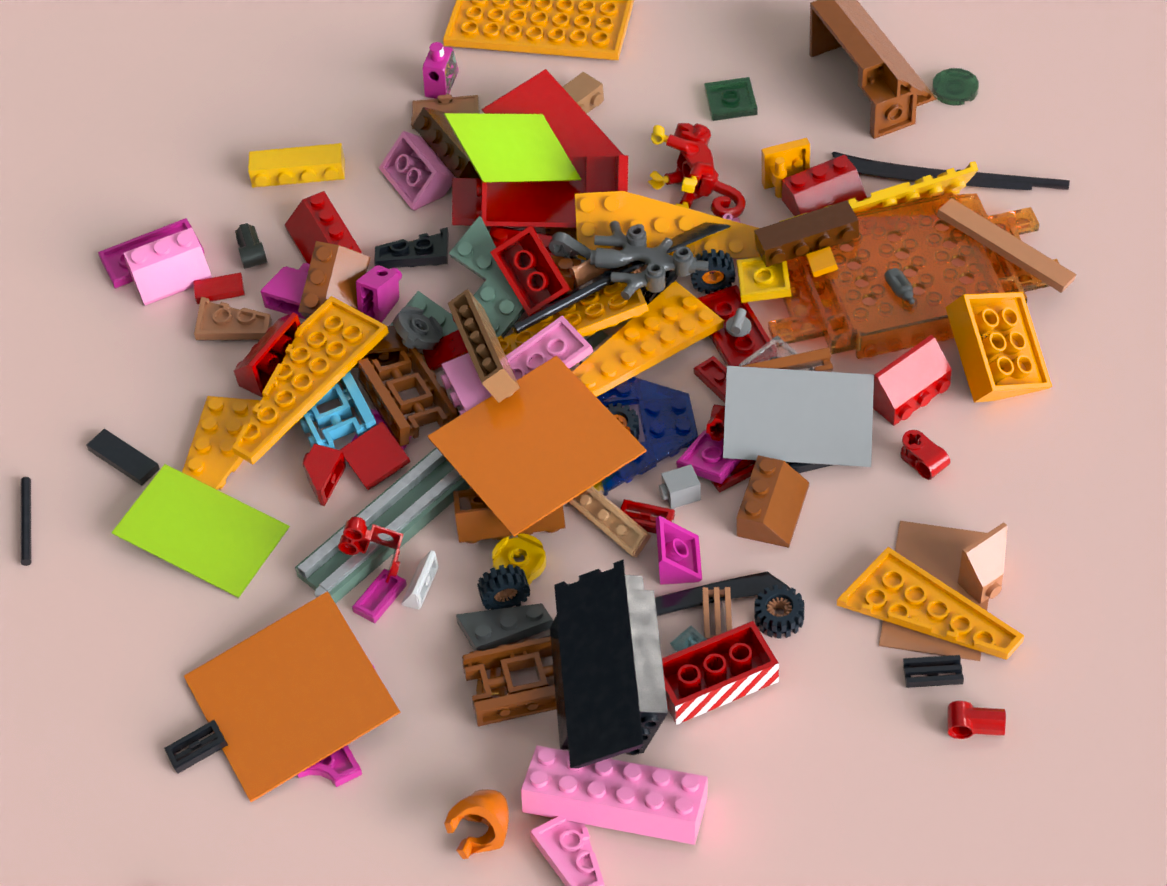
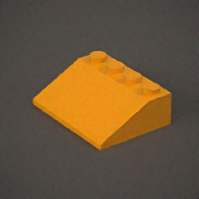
M1023 292L963 294L945 307L974 403L997 401L1052 387Z

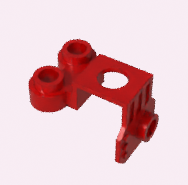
M351 517L345 524L338 548L341 552L348 555H356L359 552L366 554L371 541L395 549L385 581L388 583L391 576L396 577L400 566V561L397 560L404 534L374 524L371 530H368L364 519ZM378 534H388L393 540H382L378 537Z

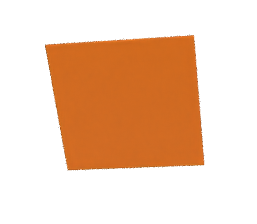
M557 355L519 378L517 382L520 388L512 396L505 398L499 403L493 396H490L427 436L513 537L647 451Z
M328 591L184 675L208 723L215 720L228 744L222 750L250 802H253L401 713Z

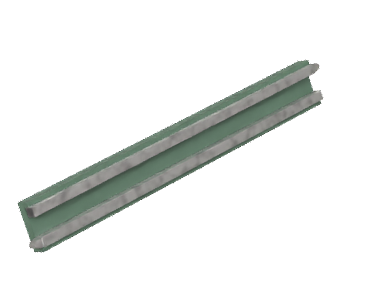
M600 330L591 336H584L583 338L591 345L593 349L591 354H593L615 332L608 335ZM589 354L587 357H585L584 359H582V360H581L580 362H578L576 365H574L573 367H571L570 370H571V371H574V370H575L581 363H583L591 354ZM435 448L354 517L364 519L368 530H371L374 524L404 534L400 545L401 548L454 502L453 491L467 490L470 486L441 452ZM344 525L295 567L297 577L315 590L316 598L328 591L336 604L393 555L395 549L370 541L366 554L361 552L356 555L345 554L338 548L340 538L343 535ZM378 534V537L382 540H393L388 534Z

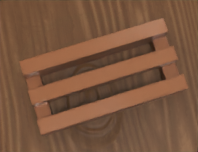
M708 587L702 588L704 641L721 634L720 597H725L726 632L732 629L730 587H725L722 590H719V587H714L713 590H708ZM709 597H714L715 635H710Z

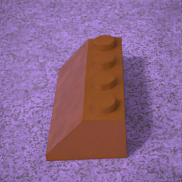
M473 489L453 491L459 543L466 542L472 544L483 539L501 540L507 536H513ZM563 506L519 534L531 535L542 531L553 533L566 528Z

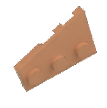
M201 297L194 336L196 340L261 339L266 334L268 328L271 327L272 319L271 315L248 308L239 310L230 307L228 303L220 302V304L210 302L208 298Z

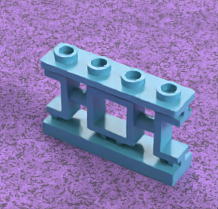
M350 371L340 380L344 390H341L337 383L299 420L304 433H310L311 435L308 437L311 448L315 443L335 449L334 440L356 432L359 437L376 426L375 418ZM336 398L339 399L342 406L319 414L316 406ZM350 407L354 408L362 424L358 423L356 417L342 422V420L353 416ZM313 422L317 423L319 429L333 425L322 430L324 435L323 440H321Z

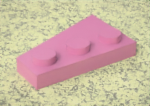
M558 816L530 831L531 840L565 886H604L596 855L593 853L589 840L590 836L585 824L566 821V818Z

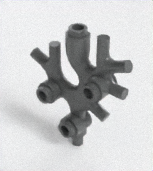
M612 221L609 224L612 231L611 236L595 235L594 245L616 246L623 249L619 251L597 248L591 251L590 264L595 265L596 268L615 269L633 261H643L647 264V268L640 273H611V282L627 284L621 292V296L625 300H629L634 292L641 287H646L648 291L653 293L664 290L665 271L673 270L676 275L686 277L695 273L696 270L708 271L709 261L697 260L696 257H693V253L688 247L682 246L677 248L673 256L667 254L668 249L673 244L669 238H665L657 247H647L646 231L642 224L630 227L627 235H625L618 221Z

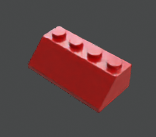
M325 191L302 199L284 224L304 261L308 264L311 263L316 241L340 245L362 253Z

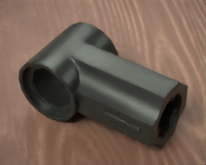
M248 223L239 225L235 233L244 269L268 263L263 244L259 242L255 226H251Z

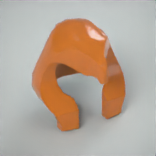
M490 789L477 790L472 795L459 801L448 812L444 822L447 833H454L462 818L468 821L483 823L489 827L483 836L478 838L467 837L461 841L456 851L462 859H468L470 855L500 849L504 845L508 829L509 810L507 800L501 792Z

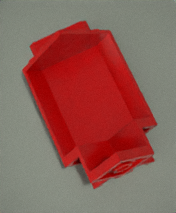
M618 155L616 157L568 156L581 180L483 182L481 178H452V225L471 226L480 216L485 226L529 227L532 225L533 227L576 228L575 194L613 191L628 192V155Z

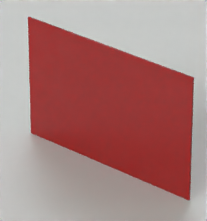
M547 69L481 109L485 114H543L567 156L616 157L624 155Z

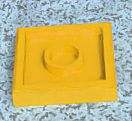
M761 257L736 260L741 303L791 297L787 261L766 267Z

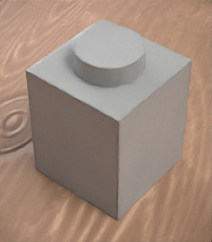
M692 464L661 473L662 484L659 485V492L663 500L667 499L671 509L701 500V485Z

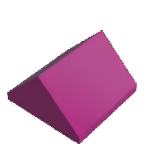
M658 516L656 518L660 585L700 582L702 580L699 536Z

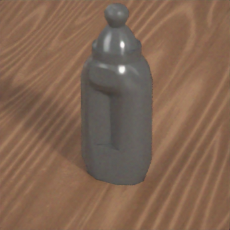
M898 268L885 272V280L895 295L904 301H909V304H914L913 287L903 272Z

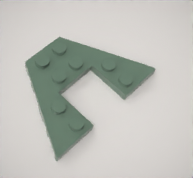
M479 216L449 254L454 260L485 280L473 296L485 309L496 336L499 337L501 335L504 338L512 328V325L525 312V309L490 253L496 246L482 218ZM419 291L405 306L422 309L424 311L422 315L428 319L431 316L434 317L443 330L442 337L458 330L456 323L453 321L452 314Z

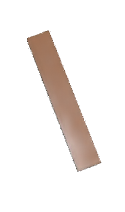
M953 198L938 210L937 217L1060 293L1075 280L1077 274Z

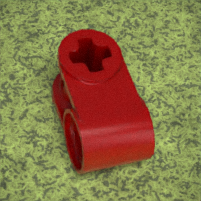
M909 430L904 433L902 438L903 447L900 452L901 458L923 478L931 480L950 465V457L947 452L932 442L921 431Z

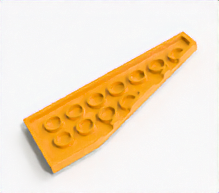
M626 191L575 194L577 241L591 250L614 247L594 245L595 235H612L609 226L612 221L619 222L621 230L625 235H627L630 227L642 224L646 231L647 247L649 248L661 244L665 238H674L707 222L727 224L731 227L684 246L692 251L693 257L698 253L702 256V251L707 250V253H711V249H715L716 253L719 250H723L724 254L727 252L732 259L761 257L756 249L754 230L760 228ZM578 255L579 259L586 260L583 256Z
M615 282L613 285L604 287L518 334L513 330V333L504 339L501 335L497 338L506 356L561 316L584 337L591 336L595 332L607 327H614L627 319L639 317L649 311L648 305L640 288L634 292L629 300H625L622 298L621 292L627 284Z
M332 296L328 298L297 328L293 343L287 346L281 364L278 363L262 392L263 397L259 404H255L248 424H244L232 446L234 454L252 465L256 463L358 363V360H361L389 333L388 327Z

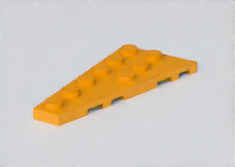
M207 396L182 473L216 490H221L226 484V478L229 474L235 472L244 460L234 454L232 446L244 424H248L255 404H259L261 400Z
M889 547L837 599V606L1005 660L1012 655L1024 640L1023 634Z

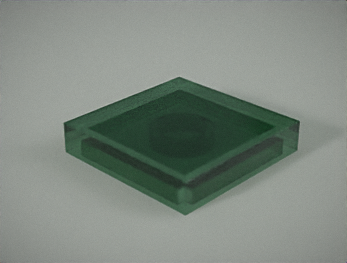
M750 77L704 83L712 121L758 115Z

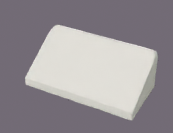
M431 550L418 564L401 603L402 606L418 610L422 607L439 568L435 551Z

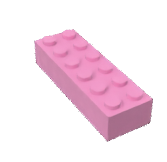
M536 746L521 788L522 812L550 818L559 816L566 818V821L695 845L707 802L708 777L614 759H606L582 768H570L569 751Z

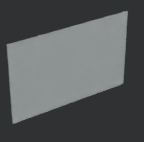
M727 366L723 458L757 460L759 455L793 463L871 467L874 375Z

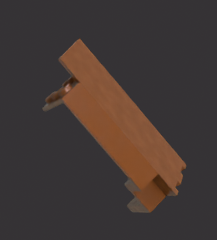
M816 0L810 2L809 55L812 58L843 47L858 66V86L871 102L870 135L876 139L914 125L916 122V107L934 101L937 98L857 0Z

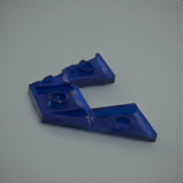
M632 377L597 396L605 407H608V404L613 403V407L617 406V403H622V406L638 405L645 442L640 443L647 450L636 459L601 480L603 495L607 496L609 491L624 482L629 483L634 476L646 473L668 456L673 457L682 448H688L697 439L698 433L689 393Z

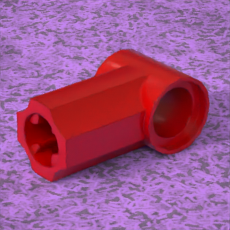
M713 405L710 420L707 423L706 433L715 441H721L724 438L725 406Z
M954 701L948 705L947 732L949 736L956 739H966L973 736V734L1005 735V709L976 708L967 701Z

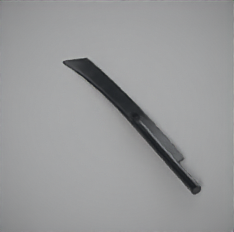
M832 152L834 158L844 155L843 153ZM845 154L856 167L859 174L916 181L928 175L937 178L939 174L946 172L943 169L894 164ZM976 172L966 186L1032 190V187L1069 190L1070 180Z
M705 222L671 238L673 244L668 249L667 254L679 247L691 244L731 226ZM633 261L623 267L603 272L601 275L541 307L542 310L512 325L514 332L518 334L604 287L613 285L615 282H611L612 272L631 273L647 264L643 261Z
M768 571L655 597L657 616L703 605V587H708V590H713L714 587H719V590L730 587L731 599L755 596L760 592L764 594V589L767 587L772 591L773 585H778V589H782V585L787 584ZM709 597V604L714 603V597ZM720 597V601H725V597Z

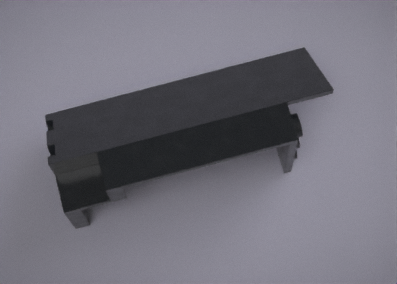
M624 560L613 563L614 568L601 572L598 568L579 575V581L568 584L563 581L554 585L557 615L550 627L559 743L560 750H569L570 768H582L624 753L628 755L644 753L668 714L654 591L644 590L643 576L625 575Z

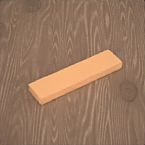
M593 486L569 501L573 507L632 557H638L652 536Z

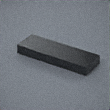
M105 428L86 444L90 452L141 486L160 469L157 462Z

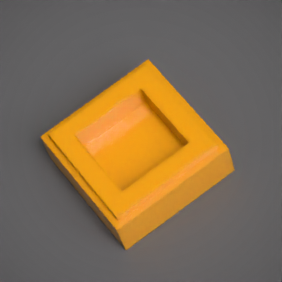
M830 246L806 254L814 278L838 270Z

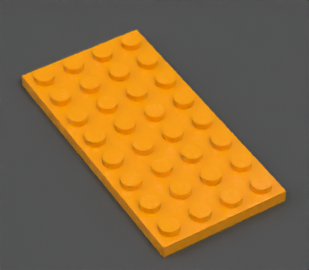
M456 0L443 43L444 46L619 60L634 0Z

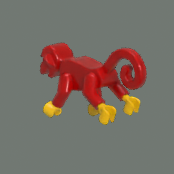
M678 123L674 135L670 134L667 136L662 126L655 125L653 133H651V141L656 145L665 142L666 146L679 150L680 154L677 159L675 172L666 173L664 176H661L657 171H653L650 173L652 180H649L648 183L656 190L661 189L665 183L666 185L682 183L681 191L684 194L680 204L675 203V205L688 209L693 201L703 196L708 197L715 191L724 196H719L713 200L711 204L713 214L721 218L725 214H731L733 218L739 217L744 212L746 200L736 188L718 181L719 174L714 169L713 156L708 148L711 138L710 130L698 123L694 126L689 123ZM732 200L736 206L733 208H728Z

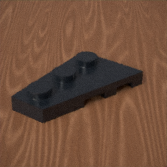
M448 227L440 229L439 234L428 236V233L420 234L419 239L408 242L402 239L375 246V266L391 269L396 267L448 264Z

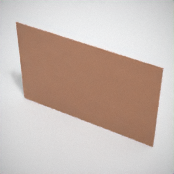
M900 521L895 551L987 611L989 598L980 604L957 583L962 550L987 533ZM887 621L882 623L879 646L941 656L960 655L961 659L980 661L981 659L980 651Z

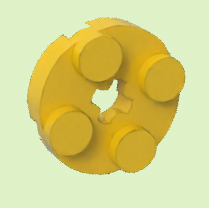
M518 534V537L509 539V536L503 538L493 549V568L498 570L500 565H504V568H507L508 564L513 565V568L517 565L520 569L524 570L528 585H530L534 579L542 574L546 567V552L541 541L528 534ZM521 555L524 556V561L515 562L513 559L514 557L519 558Z

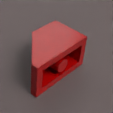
M314 443L310 452H307L304 456L303 467L319 504L325 506L346 468L343 451Z

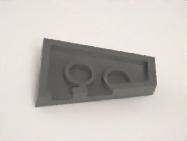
M542 603L456 614L457 623L474 651H484L500 645H508L549 630L553 623V619Z

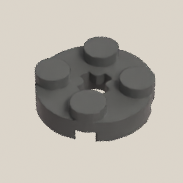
M411 306L402 308L392 322L397 333L403 338L402 343L410 349L417 347L424 350H434L443 335V330L438 321L432 316L428 319L422 315L424 311L420 308Z

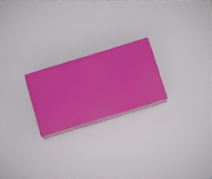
M385 568L352 606L354 613L374 624L407 586L406 579L398 575L396 577L391 576L389 582H385L388 570Z

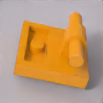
M808 138L761 149L762 185L764 189L775 187V196L782 198V179L810 168V142Z

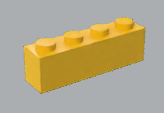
M342 143L249 151L248 172L252 188L345 179V157Z

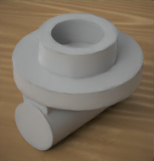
M738 308L735 316L728 319L726 330L730 335L742 337L751 331V322L745 317L747 313L745 309Z

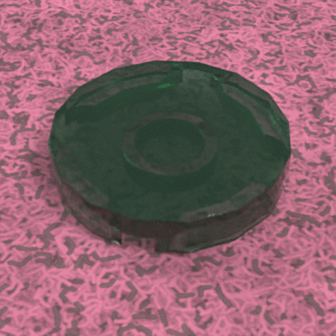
M950 68L936 74L933 79L932 92L938 97L937 99L940 102L959 106L965 104V101L970 100L971 102L978 94L979 81L970 71L961 68Z

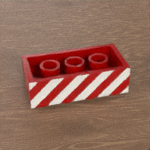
M754 621L662 658L667 707L676 725L779 682V663Z

